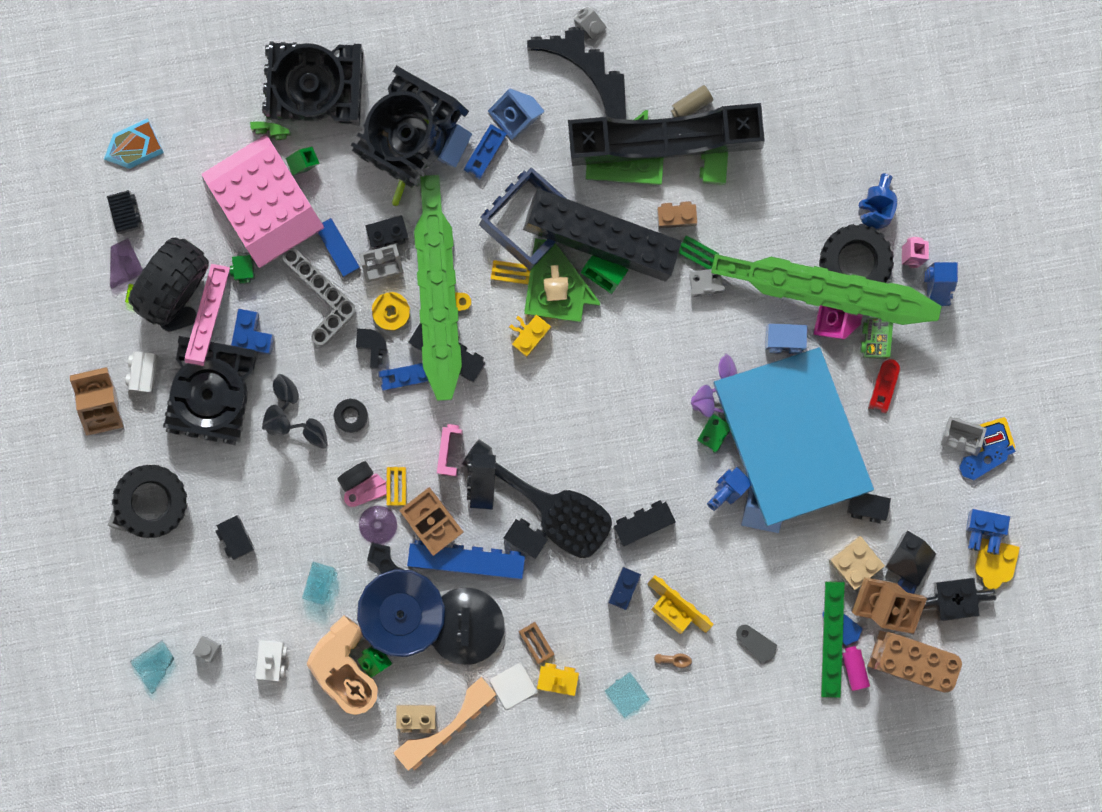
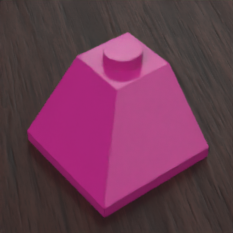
M820 305L813 335L845 339L861 325L863 314L855 315L840 309Z

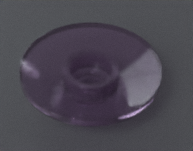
M372 506L362 513L359 520V530L367 541L382 544L389 541L395 535L397 519L394 513L387 507ZM376 521L381 522L380 528L374 527Z

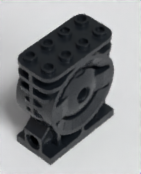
M270 41L269 45L265 46V56H267L268 64L264 65V75H266L267 83L263 84V94H265L266 102L262 103V113H264L267 120L278 119L279 121L299 120L310 122L319 121L330 116L336 123L360 126L364 55L362 44H339L330 51L317 44H297V42L274 43V41ZM300 55H303V63L292 71L288 80L290 94L295 101L300 103V111H297V105L287 95L286 78L290 70L299 64ZM320 55L324 56L323 64L333 74L335 87L329 101L321 106L320 110H317L318 105L328 98L332 86L328 72L320 65ZM342 66H353L352 78L350 80H346ZM306 81H315L314 87L310 89L306 88ZM346 89H351L352 103H342L345 98Z
M396 65L392 71L396 76L388 87L389 94L373 105L363 125L364 134L358 132L356 136L360 138L357 144L352 142L350 146L353 147L351 151L368 163L371 162L376 168L388 172L393 178L400 179L404 184L413 188V186H419V183L416 181L419 175L425 176L422 170L430 167L441 154L446 141V130L454 128L461 116L466 117L469 110L456 98ZM415 114H421L428 118L429 125L423 118ZM383 131L388 133V138L382 135ZM388 141H389V144H390L391 148H392L397 154L401 155V157H396V156L393 155V153L391 152V150H390V148H389Z
M179 336L176 360L181 369L175 375L171 385L169 401H167V412H165V422L163 423V428H166L165 432L179 435L181 431L185 432V436L198 438L199 435L204 436L203 439L217 442L219 438L223 439L222 443L236 445V442L241 441L240 437L243 431L242 426L247 407L248 391L245 380L254 374L258 352L253 349L210 342L208 351L213 352V358L206 357L204 366L190 363L184 365L182 361H185L190 338ZM223 354L237 356L235 367L233 368L228 363L220 360V356ZM201 370H215L222 373L228 379L231 386L239 387L240 392L229 390L226 381L214 373H201L190 382L183 380L185 377L190 378L194 373ZM241 372H245V373H246V374L243 375V376L240 375ZM212 390V398L205 400L203 397L204 391ZM179 398L186 399L189 407L195 413L202 416L217 415L221 413L226 407L237 409L235 410V412L226 411L221 416L214 419H201L191 414L186 408L185 404L183 402H179Z

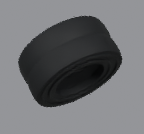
M363 461L344 472L337 480L346 492L370 478L374 473L369 464Z

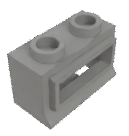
M396 244L359 254L367 283L404 273ZM395 256V259L384 262V257ZM376 259L378 264L367 266L366 262Z
M949 417L940 445L978 456L987 428L981 427L976 423L965 422L960 418ZM949 431L976 439V444L966 443L967 439L963 437L959 438V440L948 437Z

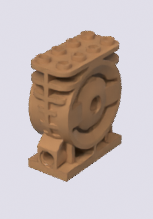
M879 630L867 666L945 693L954 689L962 667V661L956 654L901 635Z

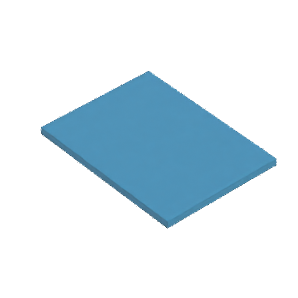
M820 347L713 382L766 527L874 491Z

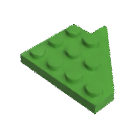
M648 110L642 112L634 120H648ZM664 158L586 165L585 179L662 185Z
M535 238L533 254L546 240ZM555 244L530 270L524 314L532 316L537 314L539 317L581 322L583 305L600 306V301L557 244ZM558 265L559 277L568 278L567 300L547 301L546 292L544 291V279L552 278L551 266Z

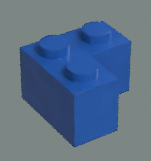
M238 309L231 346L253 349L258 353L271 355L274 335L256 331L259 313Z

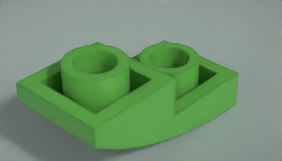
M259 121L250 122L251 131L258 135L266 134L270 130V135L275 140H285L287 136H291L289 129L278 124Z

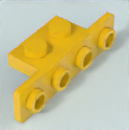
M654 575L647 583L648 586L661 596L651 610L679 634L686 629L691 621L705 633L714 625L709 617L701 614L692 603L683 599L680 593L671 589L662 578Z

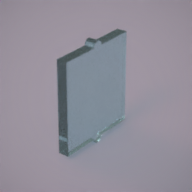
M630 672L621 679H616L613 685L604 690L624 718L634 710H639V707L650 699Z

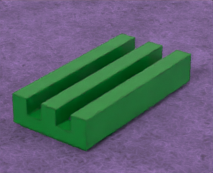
M686 235L681 243L678 254L706 269H711L714 257L711 258L687 245L686 242H690L714 257L715 254L719 253ZM683 248H686L689 251L697 254L698 256L708 260L710 264L708 265L702 262L701 260L691 256L690 254L682 251Z

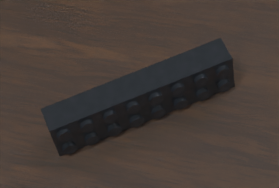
M538 189L533 195L523 230L556 241L557 243L664 282L672 276L682 242L681 240Z

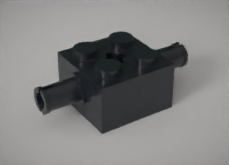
M975 578L934 582L935 595L933 597H925L927 600L923 609L936 608L938 621L980 616L979 602L996 601V595L988 596V594H994L995 589L977 591ZM955 594L961 598L958 604L952 601V598H955Z

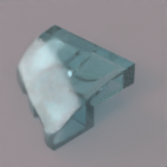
M161 640L130 662L151 694H153L160 680L165 676L167 668L175 658L165 642Z

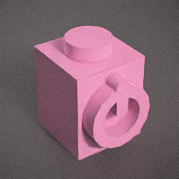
M910 237L902 246L903 265H909L910 268H918L929 259V241H924L923 238Z

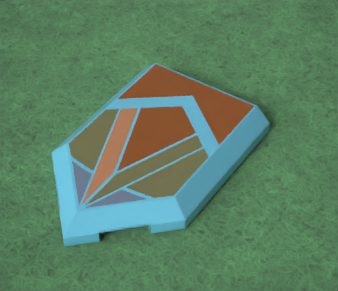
M148 118L113 134L104 160L130 169L163 154L164 152Z

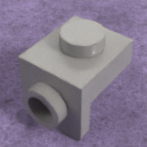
M589 7L578 11L577 16L574 18L592 40L607 28L596 12Z

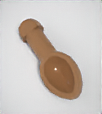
M678 653L674 656L656 654L654 657V661L658 664L672 663L679 668H685L692 663V659L683 653Z

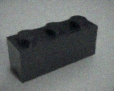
M473 454L472 461H468V473H471V475H468L467 487H471V489H467V500H470V508L493 510L496 455Z
M659 500L651 504L652 508L647 511L642 508L633 512L634 517L627 519L625 516L616 520L617 525H614V528L622 546L629 545L676 523L667 502L662 503Z

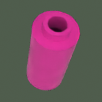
M856 646L845 648L846 652L842 653L851 691L870 687L861 649H857Z

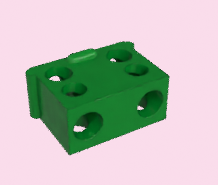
M713 414L697 441L713 450V453L716 454L730 432L728 422ZM717 420L719 421V424L713 425V422ZM709 437V441L704 442L703 438Z

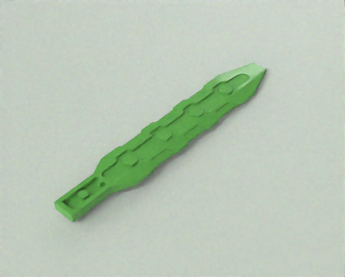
M425 175L424 177L420 176L422 215L414 229L415 249H417L418 259L417 284L420 290L421 305L419 314L423 335L422 360L424 372L437 401H446L453 398L462 367L461 348L458 343V308L456 307L455 299L456 275L453 269L452 255L453 231L452 226L442 213L439 175Z
M715 254L711 271L714 274L749 281L765 295L804 301L806 304L814 306L822 305L836 308L846 313L863 314L900 325L939 321L942 307L909 286L895 283L887 284L869 280L863 276L846 275L828 271L827 268L817 266H805L772 256L750 262Z

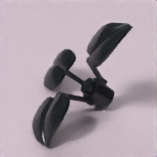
M278 374L273 381V391L278 399L285 401V404L282 408L277 405L268 407L263 418L262 429L266 430L270 435H286L290 429L303 427V436L308 442L319 448H327L326 431L318 420L309 418L306 424L290 425L283 411L289 403H297L299 394L297 387L288 377Z

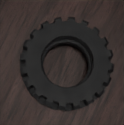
M850 224L838 229L824 243L820 252L819 266L827 268L828 271L844 274L839 267L841 251L850 244H862L874 256L873 270L866 276V279L886 283L894 268V253L890 249V242L886 241L885 236L881 232L878 233L876 228L872 226L866 227L865 224Z
M159 465L138 466L126 472L117 482L113 491V513L118 523L127 532L138 537L157 538L167 535L173 529H176L180 521L183 520L188 505L186 503V498H188L187 492L184 490L183 482L168 468ZM146 483L160 486L168 498L165 512L160 517L152 520L139 517L132 507L134 491Z

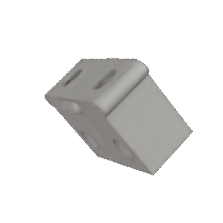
M712 269L690 272L691 297L723 293L725 286H723L721 275L711 273ZM717 275L718 278L714 279L712 276ZM698 278L699 281L695 282L693 279Z

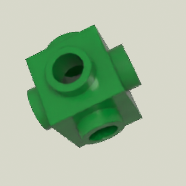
M372 646L362 651L363 656L357 659L362 669L370 678L392 665L386 654L373 649Z

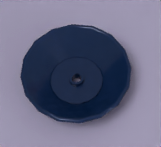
M394 569L379 574L365 586L358 601L357 621L363 637L374 649L389 656L409 657L425 651L437 640L444 625L445 606L440 591L427 577L413 570ZM398 611H402L404 613V616L402 618H399L397 616Z

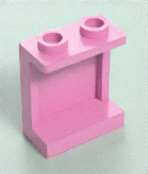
M447 424V428L443 427L437 474L457 477L458 469L447 467L451 434L463 435V430L459 429L458 425Z

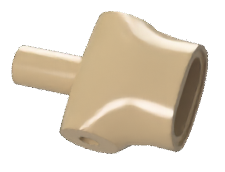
M558 265L551 266L552 278L544 279V291L546 292L547 301L567 300L568 278L559 277Z

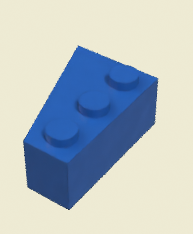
M934 262L924 271V282H927V297L941 306L951 305L953 294L950 293L955 292L958 283V262Z

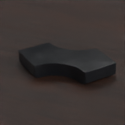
M371 542L367 561L373 563L381 574L394 569L404 570L392 561L390 546Z

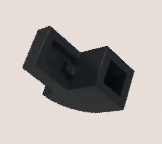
M357 328L356 348L371 350L370 368L379 369V365L383 363V354L380 353V350L387 351L385 339L375 330Z

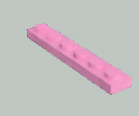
M211 264L186 351L185 363L204 366L229 277L230 267Z

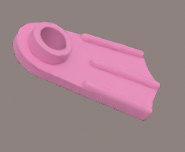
M377 473L345 493V503L350 507H355L387 495L386 481ZM352 494L356 496L354 502L349 500V496Z

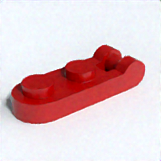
M888 359L881 364L869 401V409L874 410L875 408L881 410L882 413H887L900 372V366L897 361ZM878 396L885 397L883 403L877 401Z

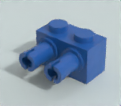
M738 467L733 471L728 469L716 481L719 484L715 488L717 493L710 499L707 505L713 511L717 510L725 501L732 505L751 486L749 478Z
M972 509L968 514L966 531L971 532L968 549L980 551L982 534L990 536L987 553L999 555L1001 538L1006 537L1008 534L1011 516Z

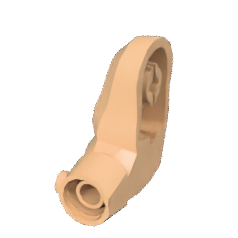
M343 615L330 627V631L319 640L309 656L307 666L324 692L335 700L346 713L357 715L365 713L373 707L377 700L378 687L374 680L362 672L354 659L349 656L351 649H355L363 635L360 627Z

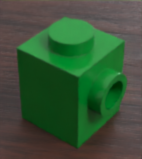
M313 146L299 149L285 158L293 176L305 173L320 164Z
M252 256L232 257L233 265L230 266V276L234 277L235 281H239V284L251 283V280L255 279Z

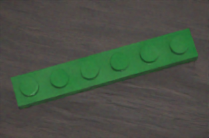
M825 581L821 697L841 698L845 582Z

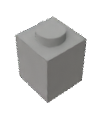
M201 636L192 654L212 662L221 644Z

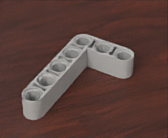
M292 248L283 253L284 262L334 309L315 328L311 335L312 341L317 346H325L354 317L356 307L297 249ZM290 252L297 254V258L293 262L287 261V255ZM304 265H308L311 268L310 273L307 275L301 274L300 271ZM323 279L325 282L324 286L316 288L314 286L315 280ZM334 291L338 293V299L336 301H330L328 299V295L330 292ZM348 304L352 306V312L346 315L342 313V308ZM333 318L339 320V325L336 328L329 327V321ZM317 333H325L326 337L323 342L316 341Z

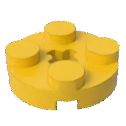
M385 293L375 299L372 305V316L379 327L394 331L407 323L410 317V307L407 300L399 293ZM394 306L396 314L390 317L387 316L386 308Z

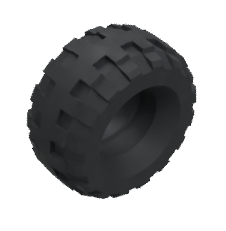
M174 237L167 240L150 259L130 291L128 300L129 304L133 306V310L153 325L164 326L169 324L184 308L204 278L209 267V260L204 256L205 253L186 239Z

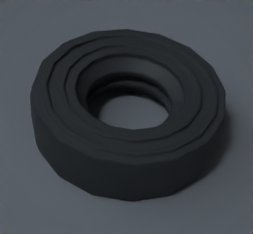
M349 398L338 403L334 409L333 417L339 429L344 432L353 433L358 432L365 426L368 412L362 402ZM349 408L355 409L358 412V419L354 423L346 422L343 417L345 410Z

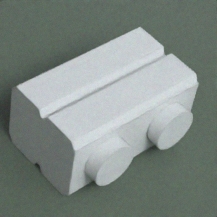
M133 351V356L129 355L128 367H131V371L126 376V386H129L128 390L153 393L158 359L157 354Z

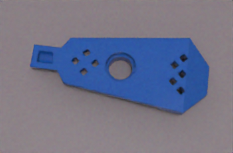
M1013 445L1007 448L999 446L980 452L978 456L970 455L964 457L959 469L963 477L975 480L1005 462L1008 455L1016 451ZM987 456L991 458V463L989 464L984 462V458Z

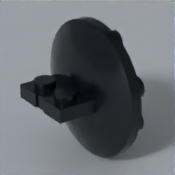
M458 588L442 596L445 606L444 625L437 640L432 644L434 649L446 660L461 665L476 664L489 658L499 647L504 635V617L499 605L487 593L474 588Z

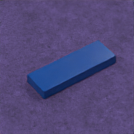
M332 218L323 222L324 229L319 231L318 234L343 277L359 269L360 266Z

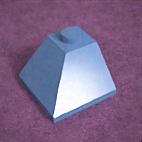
M508 89L488 110L511 140L533 124L545 112L534 97L513 89Z

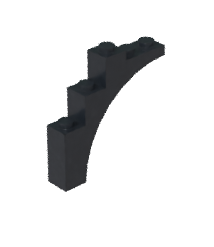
M570 27L565 31V38H561L558 35L550 36V39L534 36L531 37V40H527V51H542L554 54L580 68L598 90L605 108L606 117L626 120L624 74H620V71H609V74H605L604 52H600V49H590L588 52H585L584 30H580L579 27Z

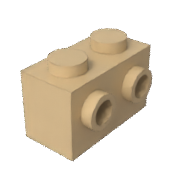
M396 705V729H400V732L411 733L412 729H420V733H431V729L436 728V705Z

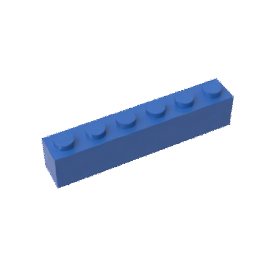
M415 540L414 544L410 543L407 566L523 579L525 556H521L522 552L510 551V554H502L501 549L492 548L491 552H484L483 547L472 546V550H466L464 545L453 544L452 548L444 547L433 556L422 541Z

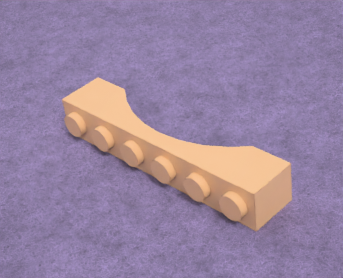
M480 677L467 689L460 712L446 728L429 737L407 740L394 752V755L408 771L411 768L416 770L423 763L421 759L426 755L428 758L437 751L435 747L440 743L445 745L452 738L450 734L455 730L460 732L466 726L465 721L470 717L473 720L481 713L480 708L484 705L489 707L496 700L494 698L497 695L483 677Z

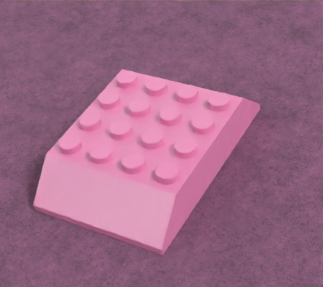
M267 134L202 173L205 182L259 268L324 229L323 224Z

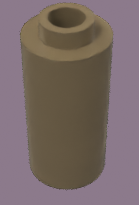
M702 85L674 103L671 113L673 117L693 115L713 102L714 99L707 87Z

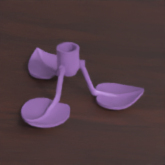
M727 353L720 359L718 366L721 379L737 374L736 365ZM709 385L701 386L691 399L693 409L695 411L699 410L705 417H711L714 411L724 413L723 409L715 408L713 393L716 390L715 388L711 389Z

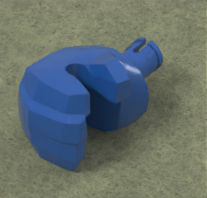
M886 173L880 175L879 185L870 187L867 199L861 200L858 205L860 209L871 211L860 216L861 222L868 227L876 228V230L887 227L891 223L897 209V196L889 189L893 177L889 175V178H887L888 174Z

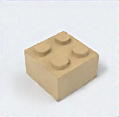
M861 536L856 537L829 559L830 563L852 590H856L862 585L864 577L871 578L885 566Z

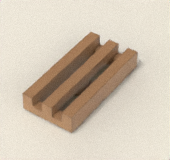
M536 622L518 631L538 664L555 655ZM531 628H535L549 654H545ZM528 631L542 655L541 659L537 656L524 632Z

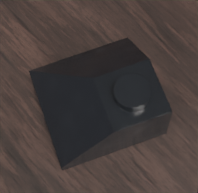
M907 530L900 538L885 568L912 584L919 586L936 553L925 540Z

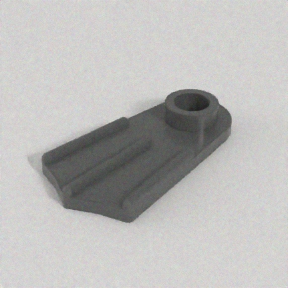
M749 625L738 627L736 631L738 640L761 663L774 657L777 644ZM743 630L748 631V635L746 637H743L741 635V632Z

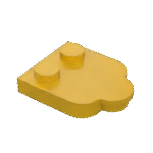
M982 538L980 551H978L975 572L979 577L983 578V584L986 588L997 589L1002 582H1008L1013 578L1020 547L1000 543L999 555H994L993 553H987L989 539Z

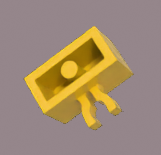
M537 314L528 325H525L523 319L517 316L516 320L521 323L520 325L524 330L519 327L516 328L512 324L509 326L513 331L520 333L512 343V346L525 357L530 355L551 329V326Z
M545 663V666H541L537 689L575 696L579 672H575L576 668L564 666V670L557 669V665Z

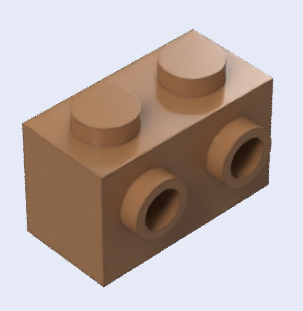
M691 201L680 202V205L672 206V203H662L661 207L657 208L658 229L696 226V204H692Z

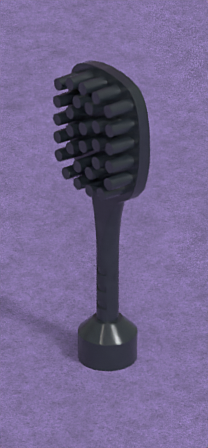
M478 439L463 460L462 465L468 468V461H472L473 454L493 455L492 447ZM496 462L495 476L519 491L535 505L541 514L542 530L553 543L569 554L579 558H588L600 548L612 526L611 516L601 505L591 498L571 490H563L558 494H550L539 490Z

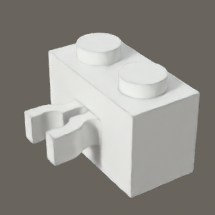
M259 641L255 679L280 681V677H284L285 666H282V659L286 658L287 647L284 646V642Z

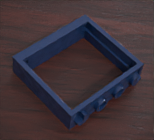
M532 167L527 172L524 170L519 174L516 184L511 183L505 189L506 194L503 197L498 196L492 203L494 207L490 211L488 209L484 211L480 216L482 220L479 223L483 230L529 271L557 242L547 239L529 257L490 221L528 181L537 189L566 198Z

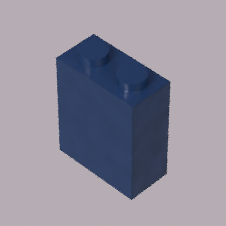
M622 567L608 603L627 610L641 574Z

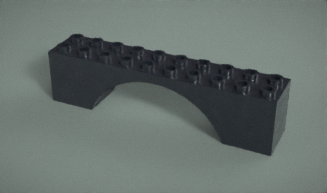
M761 103L722 106L699 114L664 119L625 120L596 117L568 120L572 166L763 149L765 142Z

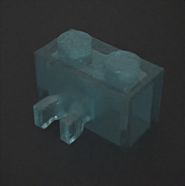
M313 561L302 599L325 605L326 601L330 602L333 591H330L332 583H336L338 573L335 572L336 568Z

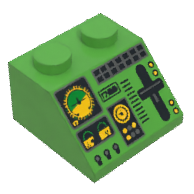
M868 318L866 322H863L862 334H865V341H861L860 353H863V358L886 360L890 357L893 323L882 321L881 318Z

